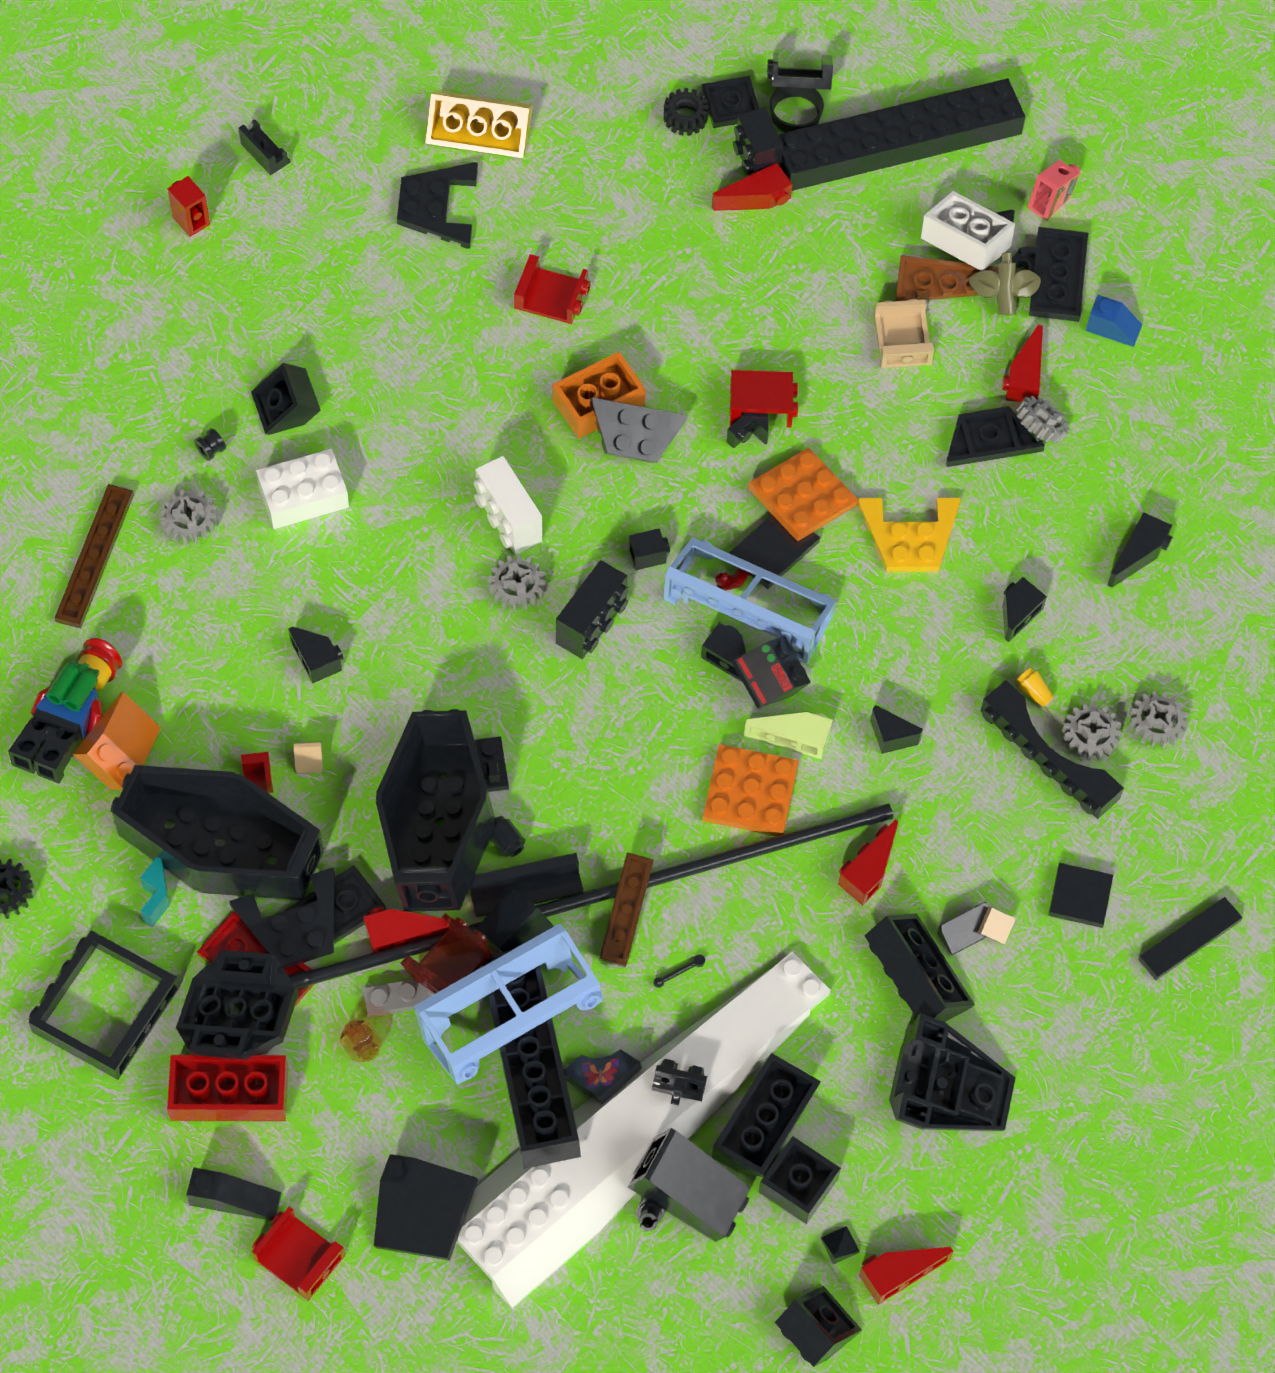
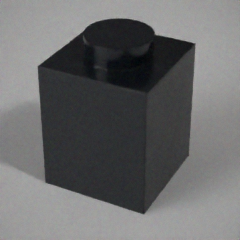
M660 528L629 535L628 549L635 571L666 564V555L670 552L667 537L662 538Z

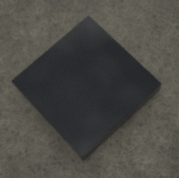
M750 76L702 84V92L704 98L707 99L708 113L713 128L737 124V115L759 109Z
M1059 863L1048 916L1103 928L1113 875Z

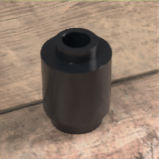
M504 816L496 817L495 828L490 840L504 857L517 856L524 849L525 838L510 819H505Z

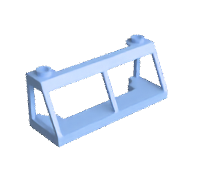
M693 537L665 574V601L676 605L680 598H683V602L686 604L692 599L777 638L785 636L791 646L797 651L796 656L798 660L808 664L835 613L836 601L829 595L812 591L713 547L712 544L705 540H697ZM696 554L705 559L716 557L756 576L741 597H738L685 573ZM687 555L680 569H676L680 562ZM763 578L810 599L811 603L823 612L812 628H808L746 599Z
M559 923L416 1004L414 1010L423 1042L458 1085L476 1075L480 1066L479 1059L575 1004L580 1010H588L602 1002L603 998L598 980L567 931ZM571 951L586 973V977L573 963ZM541 964L547 970L558 968L561 972L570 969L579 980L525 1012H521L505 986ZM500 989L516 1017L457 1051L450 1053L441 1039L444 1031L451 1026L449 1017L495 990ZM436 1044L438 1045V1047L440 1048V1050L442 1051V1053H441V1052L438 1050V1048L435 1046Z

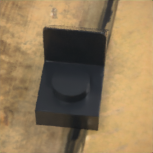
M745 413L728 428L726 442L735 448L738 444L748 441L751 435L754 434L764 444H767L768 413Z

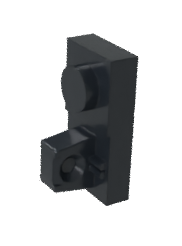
M501 736L476 739L475 743L488 792L509 790Z

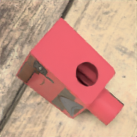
M1058 160L1037 176L1027 208L1047 221L1072 196L1077 179L1080 176L1078 166L1075 164L1067 165L1063 161Z

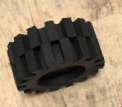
M684 88V92L677 89L676 95L671 92L669 98L666 97L663 119L666 122V127L668 129L671 127V132L676 133L678 130L679 135L683 136V133L687 132V136H690L692 131L697 134L700 128L703 130L705 123L707 124L708 105L707 99H703L701 92L696 95L697 90L692 89V92H688V88ZM681 108H690L695 111V114L682 116L676 111Z

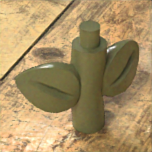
M1002 253V263H998V272L984 270L969 278V284L978 295L984 298L997 296L998 315L1016 314L1014 295L1018 298H1028L1038 290L1041 282L1040 277L1030 270L1016 271V263H1012V253Z

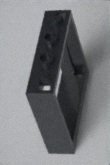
M91 930L88 936L83 937L77 944L76 953L73 958L63 964L58 980L48 986L44 995L45 999L40 1006L34 1007L31 1011L28 1023L32 1033L119 1080L179 990L180 985L175 975ZM96 948L160 982L110 1058L46 1023Z

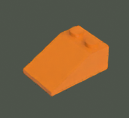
M121 692L72 755L110 790H123L122 783L127 773L131 774L134 765H144L161 727L124 692Z

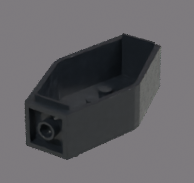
M452 709L449 711L423 710L421 712H412L376 793V805L391 869L404 911L460 910L495 828V816L467 711ZM443 774H449L447 779L439 778ZM437 821H445V823L442 826L435 825Z
M134 765L131 774L127 773L122 783L123 790L120 796L115 797L111 805L114 824L120 837L153 861L156 857L162 859L164 869L193 890L202 893L246 896L253 893L254 897L301 900L311 882L309 875L315 873L324 853L320 829L248 778L235 772ZM173 821L175 826L168 829L165 827V823ZM218 839L226 841L225 845L221 847L215 843ZM269 857L277 859V862L273 865L268 864L266 861Z

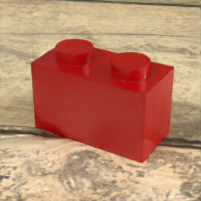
M189 176L175 181L167 188L172 217L189 237L210 225L206 195Z

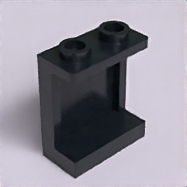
M773 53V59H768L767 79H772V87L831 90L833 73L831 55H822L821 70L778 67V53Z

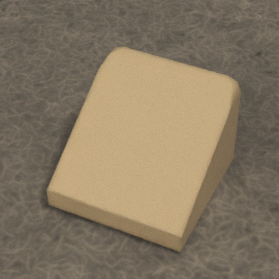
M321 743L294 744L296 773H321L323 771Z

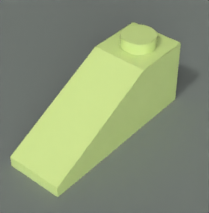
M809 712L752 718L746 720L744 736L822 759L831 733L833 720L821 713L812 714Z

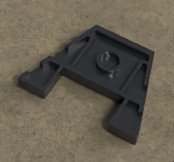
M478 162L401 177L397 224L426 235L429 232L440 236L441 240L446 242L452 240L460 243L461 247L470 249L472 224L446 222L450 185L476 187Z
M333 867L309 875L317 901L261 918L253 893L229 901L233 912L239 916L245 927L251 931L267 954L275 955L283 969L334 953L335 871Z

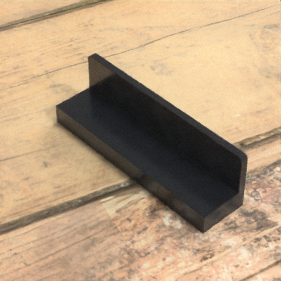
M577 853L475 875L469 892L476 917L488 915L513 888L533 904L582 893L584 889L579 874Z

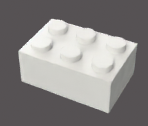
M952 191L924 215L921 239L984 271L1011 247L1015 223Z
M332 449L256 470L258 486L273 529L349 508L347 489Z
M504 456L475 469V500L480 508L484 507L487 511L490 525L493 528L497 527L501 533L500 539L504 547H510L513 554L517 555L541 543L542 515Z

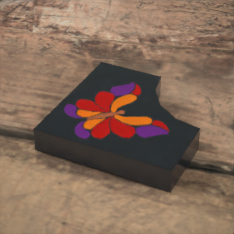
M620 1049L614 1054L603 1058H589L580 1055L564 1069V1074L567 1082L603 1104L642 1069L639 1060Z

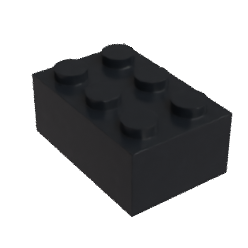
M600 560L556 618V644L582 660L588 652L592 653L598 645V638L603 632L607 633L610 630L615 615L617 613L621 614L628 604V575Z

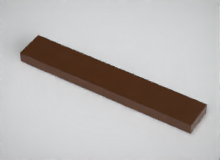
M108 484L55 615V622L81 629L133 499V490Z

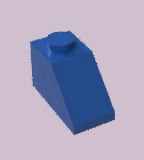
M1097 295L1089 316L1086 331L1134 347L1142 323L1122 302Z

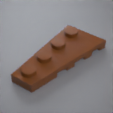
M901 255L896 301L979 296L969 284V278L981 270L968 263ZM989 266L985 270L998 272V267Z

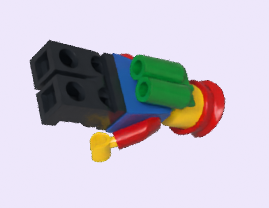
M100 638L86 640L83 644V649L78 655V662L71 660L69 664L63 666L53 684L37 694L30 712L33 717L27 722L8 750L12 766L32 774L36 771L38 776L60 784L64 777V770L71 757L74 756L72 754L103 716V705L98 699L97 692L102 690L107 682H111L115 678L117 669L122 667L121 656L110 643Z

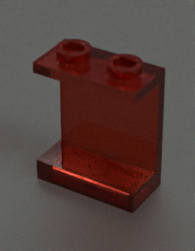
M446 913L442 916V919L450 929L418 963L407 955L400 963L411 978L434 994L478 970L493 954L486 945L488 939L478 930L470 931L468 924L461 918L456 917V919H453Z

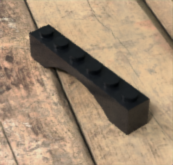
M1007 680L983 699L980 711L984 719L990 724L994 723L1008 741L1014 742L1021 748L1026 758L1029 760L1033 759L1047 777L1053 778L1058 782L1063 792L1068 796H1073L1087 814H1092L1095 818L1099 819L1120 800L1124 787L1105 770L1074 763L1049 747L1039 736L1031 722L1027 711L1026 698Z

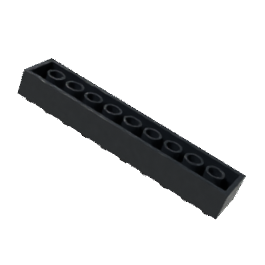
M1007 78L778 134L783 144L781 169L792 183V191L1021 135L1025 114L1010 80Z

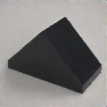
M877 705L873 707L870 721L882 754L916 746L920 743L923 733L922 728Z

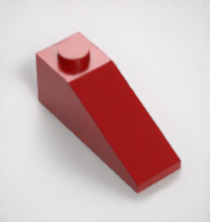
M775 163L714 192L712 195V209L714 211L770 209L777 205L780 206L791 199L792 183L778 163Z
M1037 325L1011 363L1008 375H1003L1002 390L1006 391V401L1022 402L1025 397L1030 398V396H1033L1036 400L1038 399L1040 392L1043 325Z
M383 907L372 909L367 912L368 916L363 917L372 953L450 931L454 928L452 919L394 909L384 911Z
M951 1247L885 1252L879 1257L874 1254L862 1262L863 1267H861L859 1277L879 1305L950 1261L954 1251Z

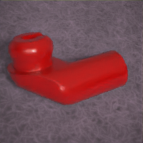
M738 567L733 575H728L726 572L718 573L715 577V582L718 588L725 591L737 589L743 586L749 574Z

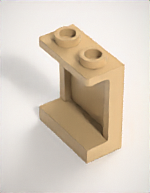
M909 299L907 301L895 302L887 300L875 304L873 318L881 368L932 365L934 347L933 343H930L925 314L926 300Z

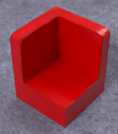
M268 751L241 755L244 776L267 793H273Z

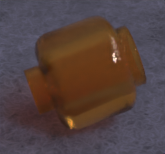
M357 1020L349 1022L344 1027L340 1035V1044L353 1061L369 1062L379 1054L382 1039L369 1021Z

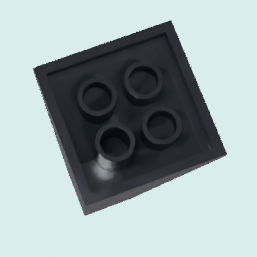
M390 1154L380 1179L374 1247L450 1261L478 1179L474 1176L417 1158Z

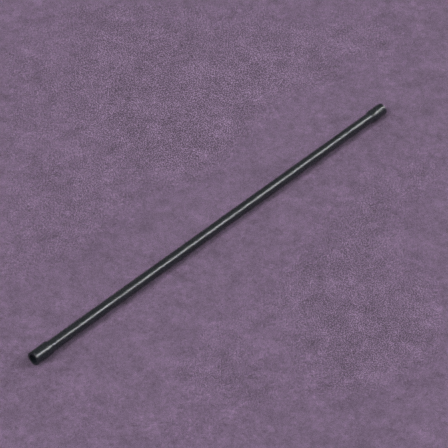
M889 803L866 809L861 813L650 873L647 888L865 825H873L893 819L892 808ZM619 882L540 904L536 907L546 917L612 899L615 898ZM481 922L288 976L297 990H301L323 981L480 937L482 935L475 928Z

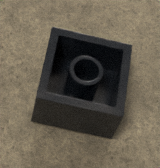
M766 107L737 115V126H734L736 140L733 141V148L737 156L740 155L742 159V168L745 175L749 174L750 176L775 163H778L781 168L783 144Z
M792 1136L760 1181L758 1192L807 1225L839 1179L841 1168Z

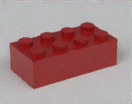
M170 1055L167 1103L170 1120L286 1121L288 1087L286 1055H254L246 1060L195 1055Z

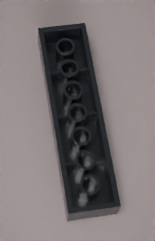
M512 950L480 956L482 967ZM540 965L505 985L521 1012H525L547 999ZM500 989L488 994L494 1028L516 1017ZM550 1018L499 1048L524 1169L581 1157L579 1137L553 1020Z

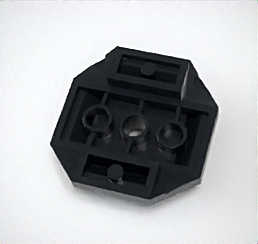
M222 950L214 958L215 961L204 967L193 977L176 1025L178 1033L192 1055L246 1060L254 1055L267 1054L274 1046L283 1043L299 991L274 954Z

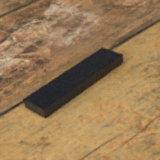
M1224 897L1140 955L1138 960L1157 981L1241 922L1243 917Z

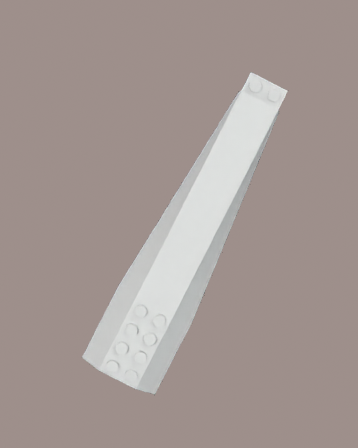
M793 952L789 953L772 969L762 974L641 1062L642 1069L603 1104L591 1098L574 1110L573 1115L579 1137L581 1157L524 1169L519 1150L475 1188L456 1243L463 1248L492 1280L493 1289L513 1309L592 1240L625 1207V1204L637 1194L629 1189L628 1185L653 1139L670 1128H673L687 1139L694 1135L701 1128L702 1124L718 1111L729 1096L733 1095L740 1088V1085L760 1067V1064L771 1053H774L808 1018L810 1011L830 995L831 990ZM664 1059L675 1061L678 1064L677 1069L688 1072L689 1067L692 1065L703 1067L704 1076L708 1077L702 1102L681 1097L679 1106L670 1104L672 1095L651 1090L656 1066L661 1065Z

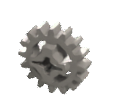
M1030 396V398L1025 397L1016 409L1018 412L1017 417L1022 419L1021 424L1028 428L1029 432H1033L1037 438L1044 439L1045 442L1049 440L1054 444L1057 441L1062 442L1070 431L1068 427L1069 422L1064 420L1066 416L1061 411H1058L1057 407L1054 408L1051 402L1042 400L1040 397L1037 400L1033 396Z
M182 489L180 490V496L177 497L172 493L170 495L171 502H163L164 509L160 510L162 528H165L167 536L173 534L175 542L183 538L184 544H187L189 539H193L196 544L198 543V537L202 536L204 539H207V531H215L214 524L218 523L217 507L213 505L211 497L205 499L203 491L196 495L194 489H191L189 494H185ZM186 512H189V515L191 516L192 521L189 520V517H187V513H186Z
M519 554L516 560H513L509 555L507 556L506 563L498 560V568H491L492 576H488L489 593L494 595L495 603L502 600V607L504 609L508 605H512L513 611H516L517 607L521 605L524 610H527V603L530 602L535 606L537 604L536 597L543 598V590L546 589L545 572L540 571L539 563L532 565L531 557L523 561Z
M1153 691L1151 698L1143 694L1140 701L1136 700L1134 702V709H1131L1129 717L1132 718L1129 727H1136L1133 735H1141L1140 743L1142 744L1147 740L1150 741L1151 748H1154L1156 743H1160L1161 748L1165 749L1167 742L1174 746L1177 739L1182 740L1185 734L1184 731L1187 730L1189 724L1186 722L1189 714L1182 712L1185 706L1184 703L1177 705L1175 703L1177 697L1173 696L1171 699H1168L1167 692L1165 691L1162 696H1158L1156 691ZM1144 711L1145 720L1142 721L1141 714ZM1173 719L1176 720V727L1174 729L1172 727Z
M1084 703L1081 711L1074 707L1071 715L1067 714L1062 728V732L1065 733L1063 742H1070L1069 751L1078 750L1076 757L1079 758L1082 754H1086L1087 761H1090L1092 755H1096V758L1101 760L1103 753L1111 756L1113 749L1118 748V740L1122 736V732L1119 731L1121 722H1114L1115 713L1109 715L1106 713L1108 707L1104 706L1102 710H1099L1097 703H1094L1092 708H1088L1086 703Z

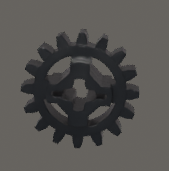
M8 859L6 864H2L0 860V913H4L6 919H9L10 912L12 911L19 915L20 906L28 908L29 905L26 898L30 899L34 896L32 890H30L34 888V883L30 879L29 871H23L24 868L21 863L14 867L12 859ZM19 880H20V882H21V890H20V892L17 890V886L19 885V884H18V881H19Z

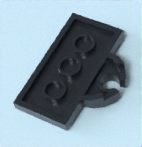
M1038 227L1036 247L1026 246L1018 248V252L1012 257V263H1016V267H1023L1034 272L1041 280L1038 290L1030 298L1029 316L1079 322L1088 232Z

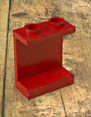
M530 254L514 293V309L572 324L575 316H580L583 295L587 296L590 290L591 281L588 280V270L583 269L579 279L540 268V257Z
M731 370L730 426L741 418V412L786 414L787 428H792L793 417H798V402H793V398L798 396V383L793 382V372Z
M289 1206L284 1213L280 1211L271 1222L272 1227L266 1235L261 1234L252 1245V1255L257 1263L309 1301L343 1260L345 1251L344 1247L338 1242L334 1241L331 1244L296 1218L294 1209Z

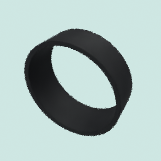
M779 87L770 98L771 117L775 126L781 131L789 132L819 123L824 102L816 89ZM801 97L807 99L815 106L818 116L805 124H790L781 120L775 114L774 109L783 99Z

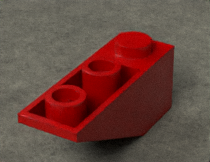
M896 819L889 826L884 824L876 833L877 838L871 844L866 842L859 849L858 856L852 862L850 860L845 862L839 870L838 885L862 906L882 886L897 831L898 821Z

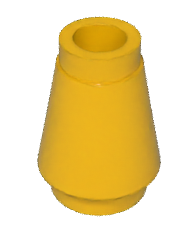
M1032 668L1026 670L1015 681L1019 686L1018 689L1042 708L1054 698L1039 672L1034 671Z

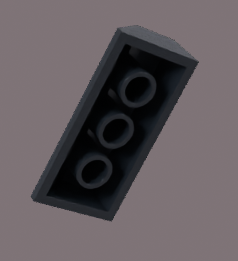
M917 914L886 916L864 935L869 942L870 950L884 966V972L893 980L898 988L899 996L906 1001L913 1012L912 1015L915 1020L922 1013L946 1022L975 1005Z
M771 1053L713 1145L712 1158L736 1172L763 1177L821 1081Z

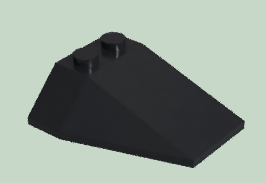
M920 1013L900 1048L889 1101L895 1120L922 1130L1004 1131L1016 1077L947 1023Z

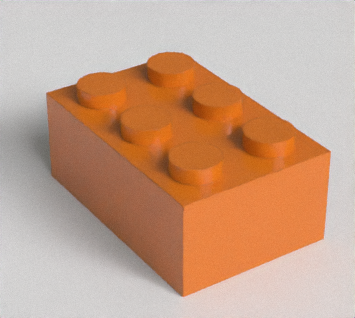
M620 352L552 384V401L578 439L598 430L595 423L597 420L593 406H590V398L640 407L645 406L646 389Z

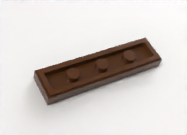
M627 852L599 961L621 967L627 966L654 859Z

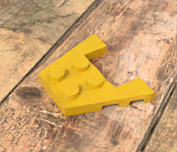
M859 498L858 508L863 513L865 524L873 536L875 547L886 572H939L961 500L960 498H937V522H884L882 498Z

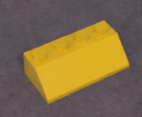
M435 90L431 94L426 143L523 158L530 131L533 104Z

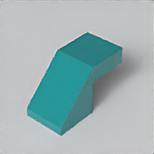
M159 857L155 858L140 877L143 889L153 895L140 910L143 921L151 927L155 925L169 907L165 870L162 859Z

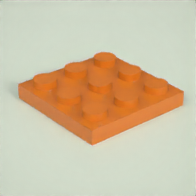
M809 447L750 481L748 489L797 541L853 509L858 504V499Z
M719 744L702 821L774 836L784 835L799 760Z

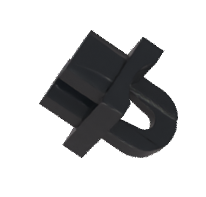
M664 1059L661 1065L656 1066L651 1090L672 1095L670 1103L672 1105L679 1106L681 1097L702 1102L708 1077L704 1076L703 1067L692 1065L689 1067L688 1072L677 1069L678 1064L675 1061Z

